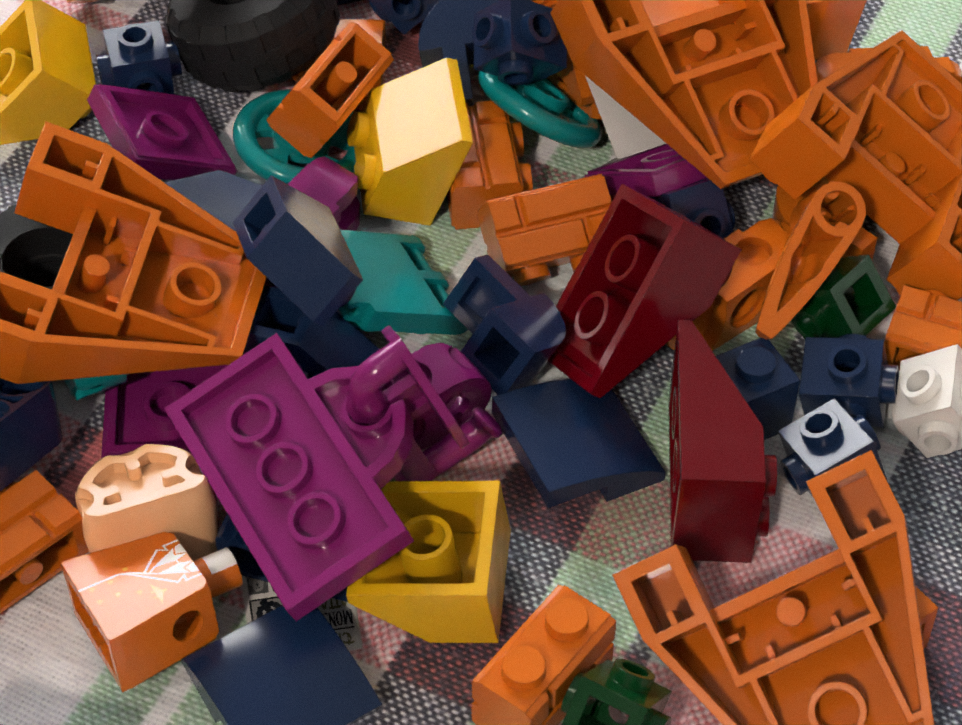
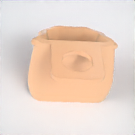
M145 444L128 453L105 456L92 465L76 490V506L82 517L84 540L90 553L161 532L173 533L192 561L217 551L215 538L219 532L216 497L206 476L200 472L199 465L193 455L186 450L169 445Z

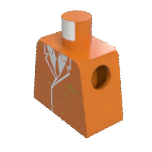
M161 532L61 562L74 613L122 692L139 685L214 641L219 633V627L212 598L243 585L239 566L232 552L227 547L192 561L176 536L168 532Z

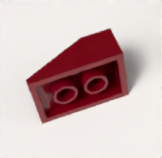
M621 184L556 305L564 320L566 335L548 362L590 394L598 398L603 397L676 336L678 320H692L693 322L712 305L720 288L728 281L732 272V266L742 249L677 211Z
M678 320L668 400L670 546L677 544L687 548L692 561L752 563L756 536L767 537L770 517L768 496L774 497L776 493L777 458L776 455H765L762 424L692 320Z

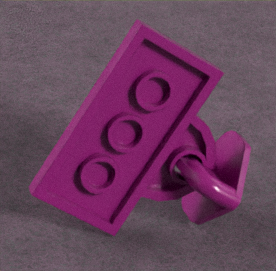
M390 325L381 330L388 344L369 356L359 366L331 368L309 379L280 336L275 333L164 408L285 610L295 621H298L415 541L381 490L393 477L396 481H432L475 452L492 437L499 438L502 435V429L497 421L486 410L478 406L473 408V416L459 426L407 346ZM403 371H407L408 375L394 384L391 383V379ZM432 408L449 434L422 452L413 438V420Z

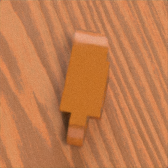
M768 218L758 221L744 232L737 229L724 238L742 250L732 266V272L728 281L720 288L712 305L693 321L712 351L758 323L770 280L780 255L792 233L790 226L785 222ZM676 336L666 343L673 350H675Z

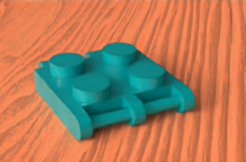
M340 230L363 278L351 300L338 309L344 320L349 321L356 328L366 332L381 331L388 325L395 332L415 334L460 335L468 331L443 305L449 296L447 293L449 283L441 272L433 271L423 256L425 246L419 237Z

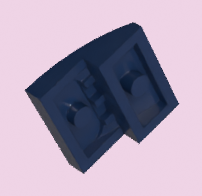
M572 379L535 384L492 397V414L495 420L500 425L504 435L548 508L597 490L601 492L606 502L665 480V470L612 389L603 397L598 398L587 392Z
M282 605L184 657L181 661L215 723L221 721L223 725H353L376 712L382 705L359 665L318 608L295 621Z

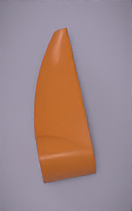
M838 181L829 182L800 200L793 208L790 216L792 233L780 255L761 307L755 330L758 337L767 340L773 339L795 317L826 280L859 232L866 217V207L861 194L852 185ZM821 208H825L832 217L829 218V221L834 223L833 226L824 219L823 216L826 214V211H821Z

